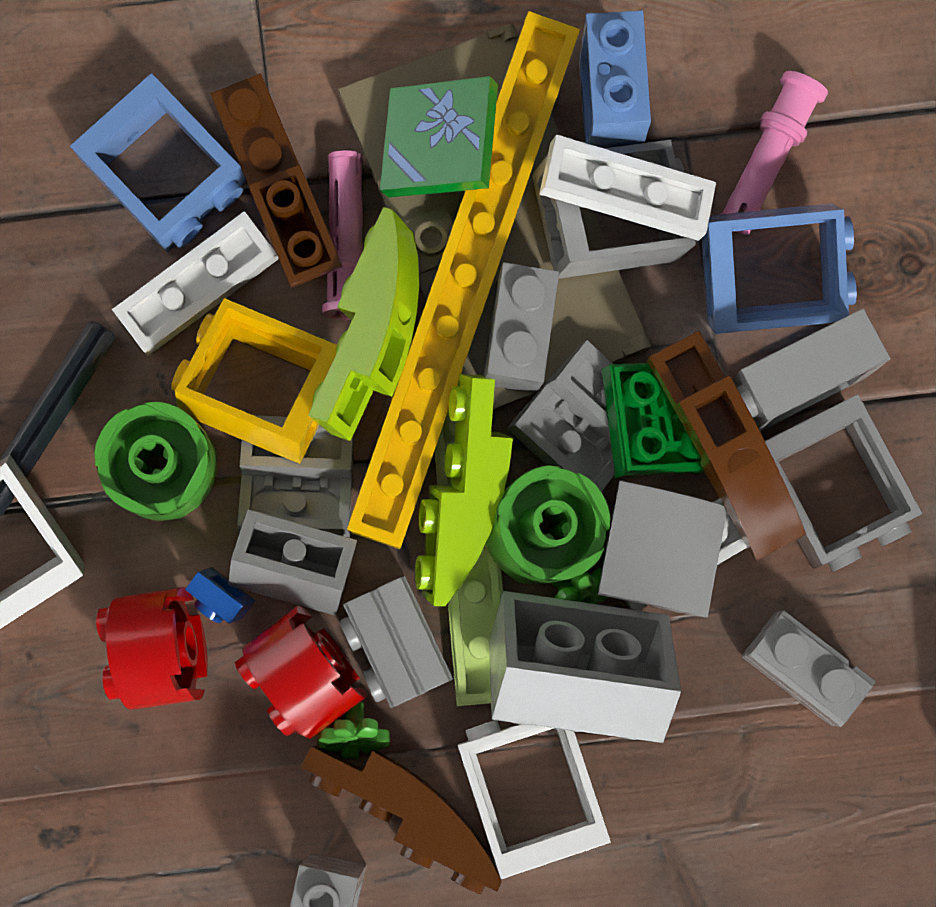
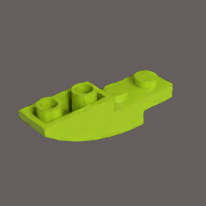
M383 207L376 224L370 228L366 235L364 250L352 275L343 284L341 299L337 308L351 320V324L338 341L336 356L325 380L315 390L313 406L308 414L310 418L331 435L351 441L373 391L393 396L404 369L417 315L419 267L414 233L394 210Z
M459 374L458 387H452L449 417L451 421H456L454 444L447 445L445 453V473L447 478H452L451 486L429 485V498L422 499L420 503L419 529L421 533H426L425 554L418 555L416 559L415 584L417 589L422 590V596L433 606H446L464 583L478 560L493 528L496 510L500 499L503 498L509 472L513 438L500 432H491L495 379L483 375Z

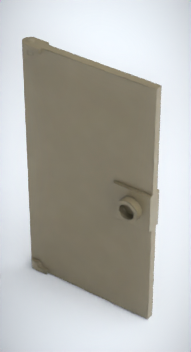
M514 24L499 27L487 32L485 35L338 89L339 96L385 207L394 210L414 233L418 254L419 289L425 304L465 190L388 198L380 191L390 88L491 76L498 84V99L519 39ZM552 114L544 132L461 374L483 375L496 281L503 263L553 270L532 178L533 173L545 156H548L551 141L556 135H560ZM579 206L589 251L609 249L593 210ZM619 270L558 279L544 383L574 350L586 340L612 363L644 353L652 348ZM494 387L493 410L536 393Z

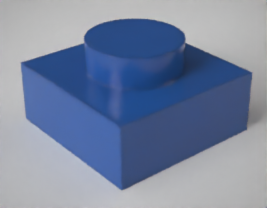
M213 567L198 571L185 589L197 599L194 602V606L207 618L217 623L225 620L231 624L242 619L256 601L243 590L229 586L228 579Z

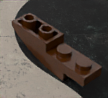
M261 73L210 93L290 287L293 288L343 267Z
M700 331L649 356L647 362L701 456L700 464L754 561L804 536L806 532L797 509L751 413L730 375L725 377Z
M317 745L310 747L301 768L312 773L308 781L311 785L336 797H339L343 788L363 798L359 805L360 809L383 821L390 822L393 814L403 819L393 839L403 845L400 855L428 869L436 861L454 870L451 880L477 894H482L485 886L496 892L498 891L502 879L488 850L472 827L451 803L426 781L402 764L376 750L372 751L363 769L329 751H325Z

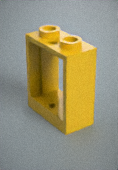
M224 298L216 314L208 313L203 319L196 337V344L199 346L191 361L184 359L175 372L171 389L175 391L177 407L198 422L300 464L319 427V424L308 416L313 406V396L318 385L325 380L336 356L337 345ZM233 339L310 370L283 427L204 395Z

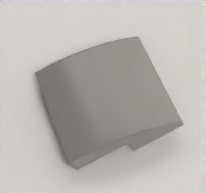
M586 340L574 350L543 384L507 429L547 466H556L576 474L580 473L589 478L602 492L615 472L601 369L613 363Z
M256 416L280 427H283L287 417ZM319 425L300 464L242 440L240 455L242 478L237 522L239 534L247 509L350 538V532L347 531L352 509L355 432L351 441L331 435Z
M619 481L597 595L707 618L727 514L725 507L674 492Z

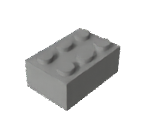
M508 591L502 592L489 640L492 720L565 729L573 732L616 736L632 740L664 742L681 694L669 615Z

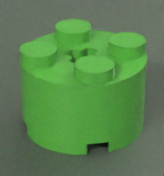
M148 402L117 413L104 426L95 447V466H97L98 476L106 494L119 506L143 518L162 521L183 518L203 503L216 479L217 450L209 435L185 411L164 402ZM151 454L159 457L163 454V457L168 461L163 470L155 469L153 471V468L147 464V459Z
M543 466L506 483L503 498L500 499L496 510L493 528L486 541L487 549L499 568L519 583L543 585L579 576L595 565L604 550L603 546L607 531L610 529V513L603 494L589 478L560 467ZM549 517L553 527L547 531V534H543L539 524L543 519Z

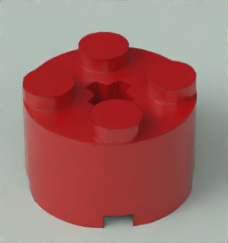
M185 587L116 597L112 600L109 607L98 609L96 615L97 632L101 641L106 642L109 665L103 668L102 681L105 694L109 700L120 699L127 709L136 710L196 701L203 697L205 689L195 688L197 678L207 677L206 639L200 614L189 616L184 602L194 601V598L185 590Z
M297 606L242 648L243 656L234 663L244 681L253 689H257L260 686L272 705L267 708V712L271 720L285 736L296 732L300 736L303 735L311 739L366 698L367 694L365 689L353 688L351 686L360 678L338 644L324 628L314 634L305 624L313 616L303 607Z

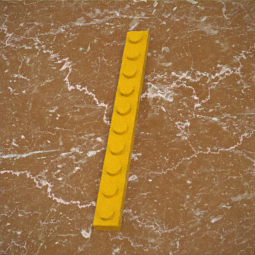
M528 11L496 103L489 188L465 190L404 369L398 381L347 527V531L398 549L401 548L449 410L452 387H457L459 374H461L572 55L580 31L576 27Z

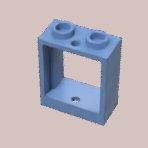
M643 11L586 14L579 56L584 143L600 148L645 143L651 123Z
M152 73L70 145L81 162L167 253L174 246L177 245L179 248H182L195 239L203 228L201 222L215 209L223 211L230 207L242 194L243 188L241 186L246 182L240 165ZM167 113L214 162L218 169L159 221L113 173L108 165Z
M832 203L710 215L707 232L702 237L707 325L715 334L833 323L849 316L848 305H854L857 297L855 277L852 271L847 272L846 250H852L854 246V230L850 216L844 217V209ZM819 223L823 300L737 308L732 232Z

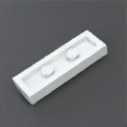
M556 135L550 143L539 194L699 241L707 232L716 182Z
M244 211L113 308L112 311L143 352L150 356L279 258L275 250Z

